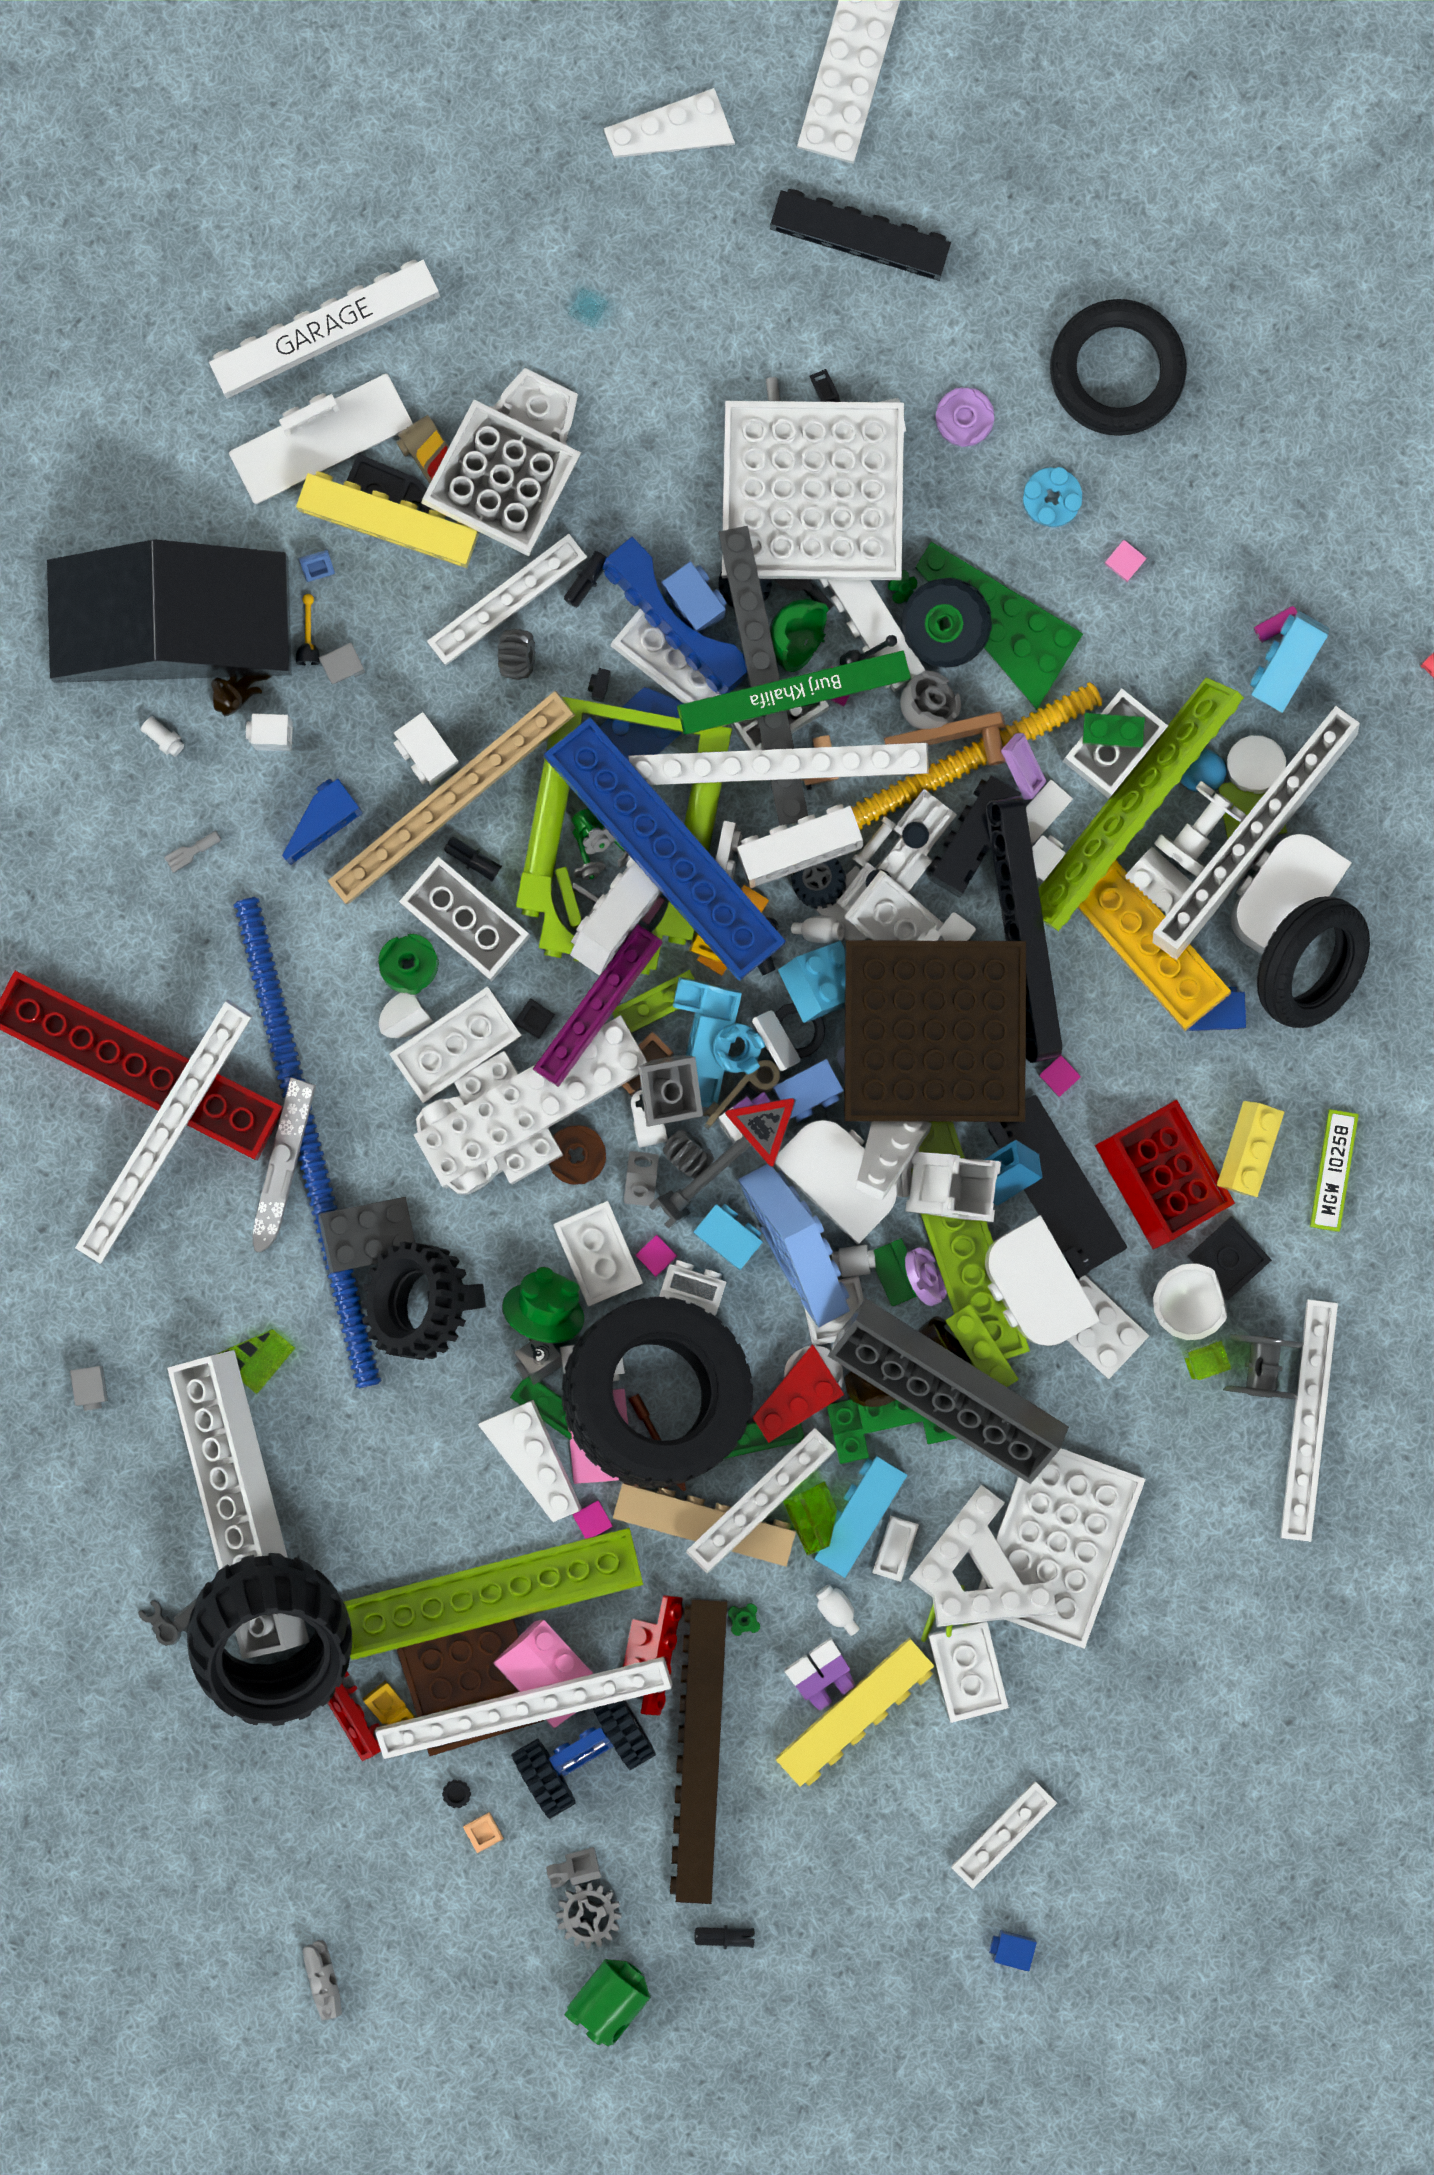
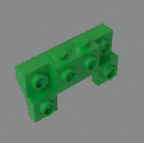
M852 1399L832 1403L827 1406L840 1464L869 1458L864 1434L912 1423H923L928 1445L956 1439L955 1436L898 1400L878 1407L862 1406L853 1402Z

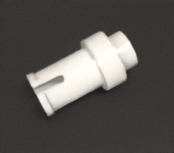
M153 716L149 717L140 729L160 745L159 749L166 755L171 754L175 757L184 748L181 736L175 731L170 732Z

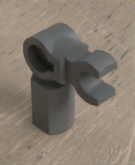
M196 1599L174 1616V1622L168 1616L164 1617L159 1602L152 1600L150 1603L155 1609L154 1615L149 1617L143 1610H140L138 1612L139 1617L153 1625L151 1629L156 1634L159 1643L165 1646L176 1644L180 1640L181 1632L185 1631L187 1633L190 1614L195 1606Z

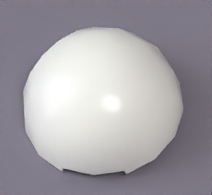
M1197 1263L1183 1264L1168 1271L1158 1282L1153 1296L1154 1313L1160 1325L1172 1336L1185 1340L1203 1339L1215 1333L1226 1321L1227 1309L1217 1275L1212 1268Z

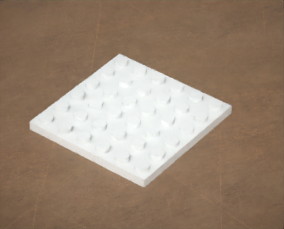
M725 401L723 530L748 526L759 579L901 580L904 403ZM722 554V578H727Z

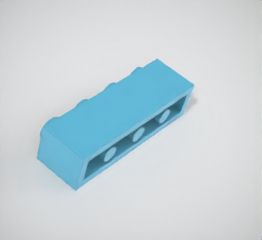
M876 1455L873 1460L866 1459L859 1471V1474L863 1477L857 1486L853 1483L850 1485L843 1497L847 1501L842 1511L836 1509V1513L830 1518L828 1523L833 1527L828 1533L830 1536L827 1538L830 1539V1544L826 1545V1541H823L822 1544L820 1536L812 1548V1551L816 1552L813 1557L816 1561L844 1578L907 1477V1474Z

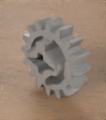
M588 1882L586 1889H582L580 1884H576V1892L573 1894L567 1890L565 1894L568 1900H560L558 1903L564 1908V1911L556 1912V1917L563 1919V1922L558 1924V1929L566 1928L567 1932L564 1938L567 1940L573 1936L575 1938L574 1946L576 1947L581 1941L585 1942L586 1949H590L591 1942L593 1941L596 1942L598 1947H601V1938L605 1937L611 1941L613 1937L609 1931L611 1929L618 1931L619 1925L614 1920L621 1919L622 1913L615 1912L614 1909L619 1907L620 1903L619 1901L611 1902L610 1899L614 1893L610 1891L604 1894L603 1884H600L597 1890L593 1889L592 1882ZM587 1895L598 1897L604 1903L596 1904L590 1901ZM577 1899L579 1906L577 1913L569 1916V1909ZM584 1903L590 1912L596 1911L597 1913L593 1919L594 1928L588 1919L582 1920L581 1918L584 1915ZM609 1914V1921L601 1931L599 1922L602 1917ZM580 1926L588 1930L590 1935L582 1934L574 1928Z

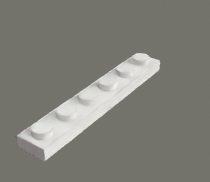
M567 534L430 638L427 643L445 666L584 562L587 556L571 535Z
M814 1428L688 1548L686 1553L708 1574L836 1451V1448Z

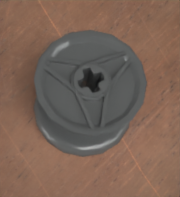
M1229 1334L1232 1340L1250 1342L1251 1348L1249 1363L1245 1362V1367H1248L1246 1387L1227 1385L1223 1388V1391L1246 1393L1251 1396L1267 1398L1278 1397L1298 1400L1297 1395L1294 1393L1276 1391L1278 1371H1282V1367L1279 1366L1281 1346L1301 1348L1304 1343L1257 1335L1254 1337Z

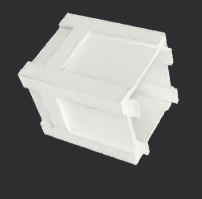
M915 1152L911 1164H914L910 1197L909 1200H906L905 1211L955 1219L994 1222L995 1210H993L997 1174H1000L1001 1162L965 1159L952 1154Z

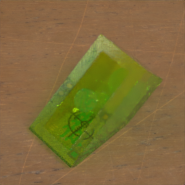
M824 1481L783 1501L806 1555L825 1549L831 1543L837 1507Z

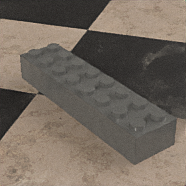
M866 1298L838 1333L828 1354V1357L1029 1484L1036 1479L1061 1449L1069 1428L1066 1424Z

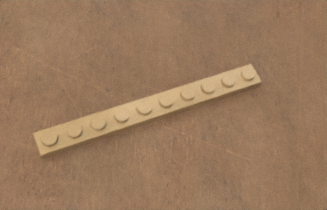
M557 691L551 693L327 880L345 904L351 903L573 718L575 713Z

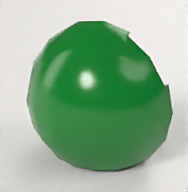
M809 599L796 600L782 607L773 617L769 629L776 662L786 671L794 673L802 669L814 655L813 653L816 652L820 643L825 642L823 640L826 635L824 629L827 621V612L829 611L826 604Z

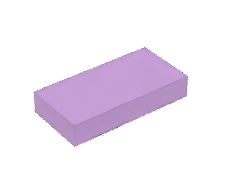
M1016 733L1003 747L1001 752L1024 800L1033 799L1046 783V779L1024 733Z

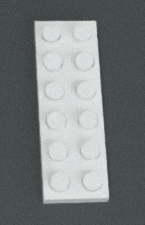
M900 0L838 1L797 148L854 164Z

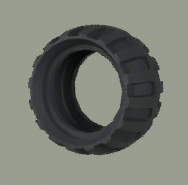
M268 1553V1556L258 1557L250 1555L241 1558L240 1562L231 1566H224L216 1573L215 1578L211 1582L205 1584L190 1614L187 1630V1648L190 1664L199 1685L222 1711L232 1717L238 1716L249 1724L258 1725V1723L272 1724V1726L285 1725V1722L295 1719L302 1720L310 1716L312 1711L320 1705L323 1707L333 1697L335 1688L340 1687L349 1667L352 1651V1628L343 1600L339 1596L337 1589L323 1573L317 1569L314 1570L309 1563L296 1557L291 1559L279 1553ZM281 1613L299 1617L315 1628V1633L302 1650L289 1659L272 1664L247 1663L231 1656L225 1649L228 1638L242 1624L262 1615Z

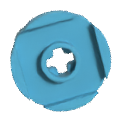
M1049 467L1039 470L1030 477L1024 488V509L1033 521L1043 526L1060 527L1066 525L1075 518L1082 505L1081 486L1077 479L1064 468ZM1048 490L1060 493L1061 496L1057 499V505H1054L1052 502H1045L1044 498L1048 496Z

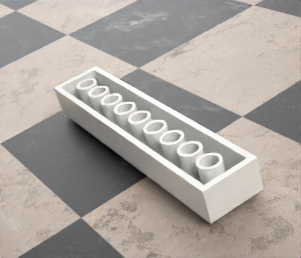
M232 1350L168 1367L219 1570L226 1565L231 1566L240 1562L241 1558L250 1555L258 1557L268 1556V1553H279L287 1557L235 1351ZM281 1613L259 1616L242 1624L235 1631L242 1660L309 1643L304 1620Z

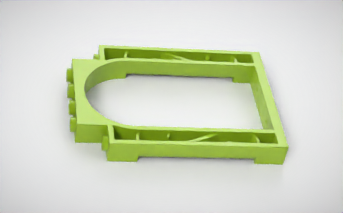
M561 696L575 713V716L548 738L546 752L580 726L584 714L682 733L683 729L680 718ZM720 726L692 733L693 735L700 736L697 753L728 751L732 728ZM544 758L516 907L522 908V915L539 918L540 912L545 913L539 948L545 949L544 955L562 958V953L571 954L574 947L571 941L574 935L565 927L557 914L552 896V882L570 787ZM722 782L691 784L684 825L708 852L710 851ZM669 901L661 922L651 933L661 940L663 935L669 936L668 942L686 945V940H693L694 929ZM661 946L641 974L649 975L650 969L657 970Z

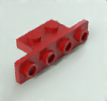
M669 1595L662 1597L657 1624L632 1619L623 1667L664 1657L669 1675H671L670 1664L673 1650L677 1644V1627L683 1613L682 1597ZM665 1690L644 1695L641 1714L660 1716L666 1702Z

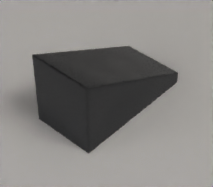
M827 369L809 376L820 402H841ZM825 374V378L815 381L814 378Z

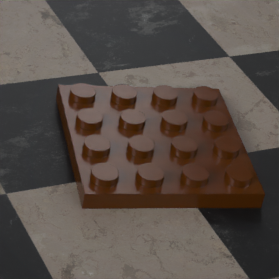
M514 1619L397 1649L417 1717L519 1692L493 1663L519 1637ZM545 1720L427 1748L429 1757Z

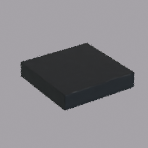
M1232 1216L1187 1255L1193 1264L1197 1263L1212 1268L1215 1271L1226 1300H1229L1272 1261Z

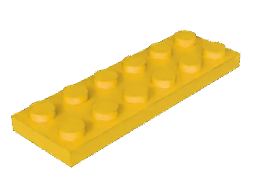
M1115 860L1108 868L1106 875L1097 882L1087 899L1077 908L1181 1028L1186 1031L1231 994V990L1190 944L1176 960L1152 943L1154 930L1166 916L1152 903L1151 899H1148L1147 895L1143 894V891H1139V887H1135L1134 883H1130V879H1126L1125 875L1127 872Z

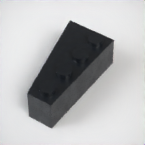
M992 775L988 781L981 779L973 795L978 797L972 807L969 805L965 806L958 818L959 821L963 822L957 833L951 830L943 846L948 848L942 858L936 856L928 869L932 873L929 880L960 898L991 847L986 816L988 802L1011 796L1020 797L1022 793Z

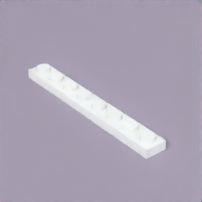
M1307 1300L1302 1338L1304 1345L1301 1347L1296 1391L1298 1400H1295L1280 1538L1309 1542L1312 1540L1338 1303Z

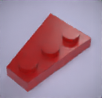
M813 1344L753 1415L754 1421L768 1443L845 1395Z

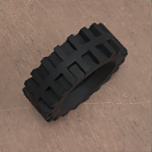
M400 1242V1247L394 1245L388 1247L389 1255L380 1254L377 1258L379 1266L377 1268L371 1267L368 1272L372 1279L370 1284L364 1283L363 1290L368 1292L367 1300L361 1301V1308L367 1309V1316L362 1318L363 1324L371 1327V1330L367 1333L369 1339L378 1340L375 1347L379 1350H385V1354L424 1360L425 1358L434 1359L437 1358L436 1352L445 1353L449 1349L447 1346L448 1341L456 1342L459 1336L455 1331L458 1326L464 1327L466 1320L461 1318L463 1309L469 1310V1303L464 1302V1294L470 1292L469 1285H465L462 1282L466 1272L465 1269L456 1268L460 1261L455 1256H449L450 1251L447 1249L415 1242ZM425 1274L428 1279L430 1292L428 1309L420 1326L414 1329L408 1318V1298L414 1283Z

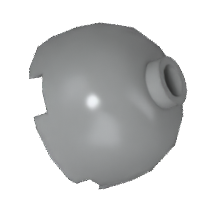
M923 671L921 674L915 675L902 691L900 699L901 711L905 719L918 730L941 727L951 723L960 714L959 693L954 695L952 689L947 685L949 680L943 675L933 671Z

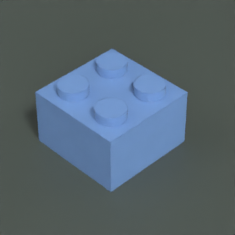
M690 561L661 582L662 591L685 624L702 635L725 618V609L727 608L725 605L727 603L717 589L714 591L708 586L709 577L700 565L695 567Z
M827 1059L773 1087L778 1100L796 1099L790 1120L795 1118L797 1123L814 1114L812 1109L821 1104L825 1109L840 1101L841 1099L838 1095L843 1092Z

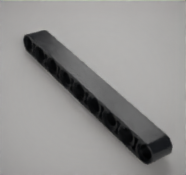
M1019 796L991 800L986 807V816L1006 941H1026V1060L1030 1063H1036L1059 1057L1062 1053V1040L1025 803Z

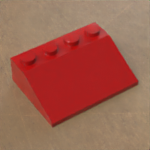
M1177 1099L1094 1145L1153 1250L1176 1239L1235 1204L1228 1189L1217 1186L1220 1175Z

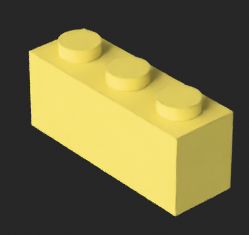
M1243 1101L1217 1186L1243 1195L1258 1197L1284 1111L1257 1102Z

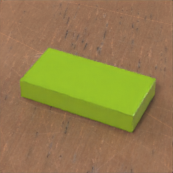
M565 866L556 869L555 873L570 925L573 928H577L582 919L569 873Z

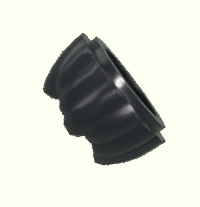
M453 1779L444 1786L442 1796L444 1797L443 1801L447 1802L448 1806L461 1808L470 1801V1787L467 1786L466 1782Z

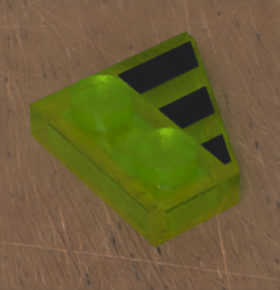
M271 1329L217 1354L234 1350L242 1382L258 1394L296 1348L274 1329Z

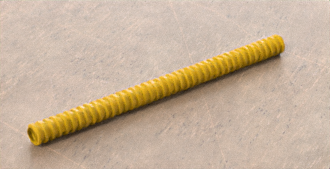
M1088 682L1087 687L1080 686L1078 688L1079 691H1071L1068 697L1063 695L1062 700L1055 699L1054 704L1047 703L1045 705L1046 708H1038L1035 714L1030 712L1029 717L1022 716L1021 721L1014 720L1012 722L1013 725L1009 726L1007 724L1006 728L1002 731L999 729L1003 747L1016 733H1024L1027 740L1031 739L1034 741L1037 735L1042 737L1045 731L1051 732L1053 727H1061L1060 723L1064 722L1067 724L1070 718L1075 720L1078 714L1084 715L1086 710H1094L1093 706H1102V698L1096 686ZM983 737L979 739L980 742L978 743L972 742L969 748L964 746L963 751L956 750L955 755L951 756V754H948L946 756L947 759H939L936 765L931 763L929 774H914L912 777L908 775L903 782L898 780L897 785L890 784L889 789L885 790L882 788L880 790L881 793H873V797L870 799L865 797L864 802L857 801L856 806H851L859 830L863 829L862 826L865 824L867 826L871 825L870 821L872 820L879 821L880 816L887 817V813L890 811L891 813L896 812L897 807L900 809L904 808L905 803L912 804V800L916 799L923 789L927 792L930 790L935 792L938 786L943 788L946 782L952 783L954 778H962L963 773L968 775L971 769L976 771L979 765H987Z

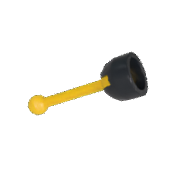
M305 594L302 598L305 604V643L297 649L296 664L306 665L305 661L312 662L311 665H319V650L311 643V604L314 602V597L311 594Z

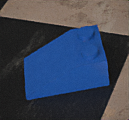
M328 779L316 788L318 793L313 796L282 854L290 865L363 814L339 779H336L334 782Z

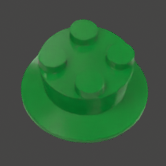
M539 1267L536 1272L526 1275L520 1285L513 1287L506 1293L502 1302V1312L507 1322L517 1332L528 1337L530 1342L532 1340L547 1343L568 1341L580 1333L585 1319L582 1307L578 1303L579 1285L560 1274L554 1273L548 1267Z

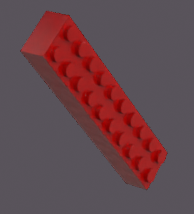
M16 970L0 998L1 1031L158 1111L190 1060ZM217 1074L187 1126L258 1161L282 1114L283 1106Z

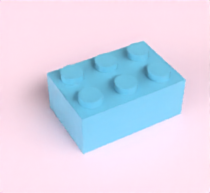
M1299 610L1295 617L1289 614L1281 628L1280 634L1283 635L1281 641H1273L1265 657L1268 663L1265 668L1258 667L1250 683V686L1253 687L1252 696L1282 713L1329 634V627Z

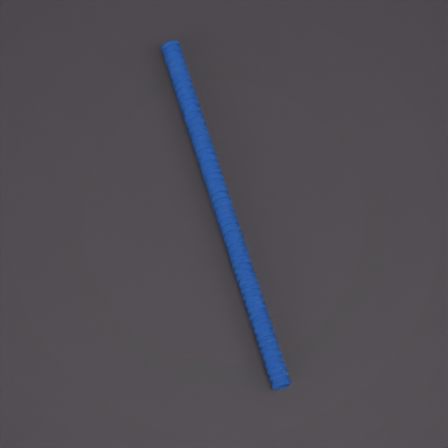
M252 897L239 900L233 906L234 909L238 910L236 913V917L240 918L238 926L242 927L240 934L245 938L242 942L247 946V949H245V953L249 954L247 961L252 965L249 969L250 972L254 973V976H252V980L256 981L254 989L258 990L256 997L261 1001L258 1005L259 1008H263L261 1016L265 1017L263 1024L268 1028L265 1032L266 1035L270 1036L268 1043L272 1044L270 1052L274 1053L275 1056L272 1060L277 1064L274 1068L275 1071H279L277 1079L281 1080L282 1084L279 1087L284 1091L281 1095L282 1098H286L290 1078L293 1077L305 1081V1079L301 1078L303 1070H299L301 1062L300 1060L297 1061L296 1057L299 1054L294 1050L296 1043L292 1042V1038H294V1034L290 1033L292 1026L287 1023L290 1018L288 1015H285L287 1007L283 1006L285 999L280 995L283 991L282 988L278 987V984H280V980L276 979L278 971L273 968L276 966V963L271 960V957L274 955L272 952H269L271 944L267 943L269 936L264 932L267 928L266 925L262 924V921H264V917L260 916L262 908L257 905L260 903L259 898ZM309 1112L298 1161L302 1162L300 1170H304L302 1178L306 1179L307 1182L304 1184L305 1188L309 1190L307 1197H311L309 1206H313L314 1211H311V1213L316 1217L314 1224L318 1225L316 1233H320L321 1237L318 1241L319 1243L322 1242L323 1245L320 1249L321 1252H325L318 1214L335 1211L338 1207L333 1203L336 1200L335 1196H331L333 1188L329 1187L328 1183L331 1180L326 1176L329 1172L328 1169L324 1168L326 1160H322L324 1152L320 1151L319 1148L322 1144L317 1141L319 1133H315L317 1125L313 1124L312 1121L315 1117ZM325 1252V1256H323V1260H324V1261L327 1260L326 1252ZM349 1269L330 1273L327 1276L328 1279L332 1280L330 1288H334L332 1296L336 1297L337 1300L334 1302L335 1306L339 1308L337 1315H341L339 1324H343L344 1327L341 1331L346 1335L344 1342L348 1343L346 1351H350L351 1356H348V1359L352 1360L353 1363L350 1366L355 1371L353 1378H357L358 1383L355 1384V1387L360 1389L379 1384L382 1380L381 1377L378 1378L377 1376L379 1369H375L374 1364L377 1363V1360L372 1357L375 1353L374 1350L370 1349L372 1341H368V1332L365 1329L368 1325L363 1324L362 1318L365 1317V1314H361V1309L363 1308H361L358 1302L361 1298L356 1294V1291H358V1287L354 1286L356 1278H352L351 1274L354 1273V1270Z

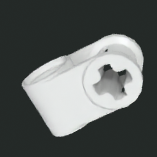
M642 1089L635 1092L631 1099V1108L639 1148L667 1142L668 1137L664 1124L646 1126L645 1111H643L642 1107L636 1106V1101L640 1100Z

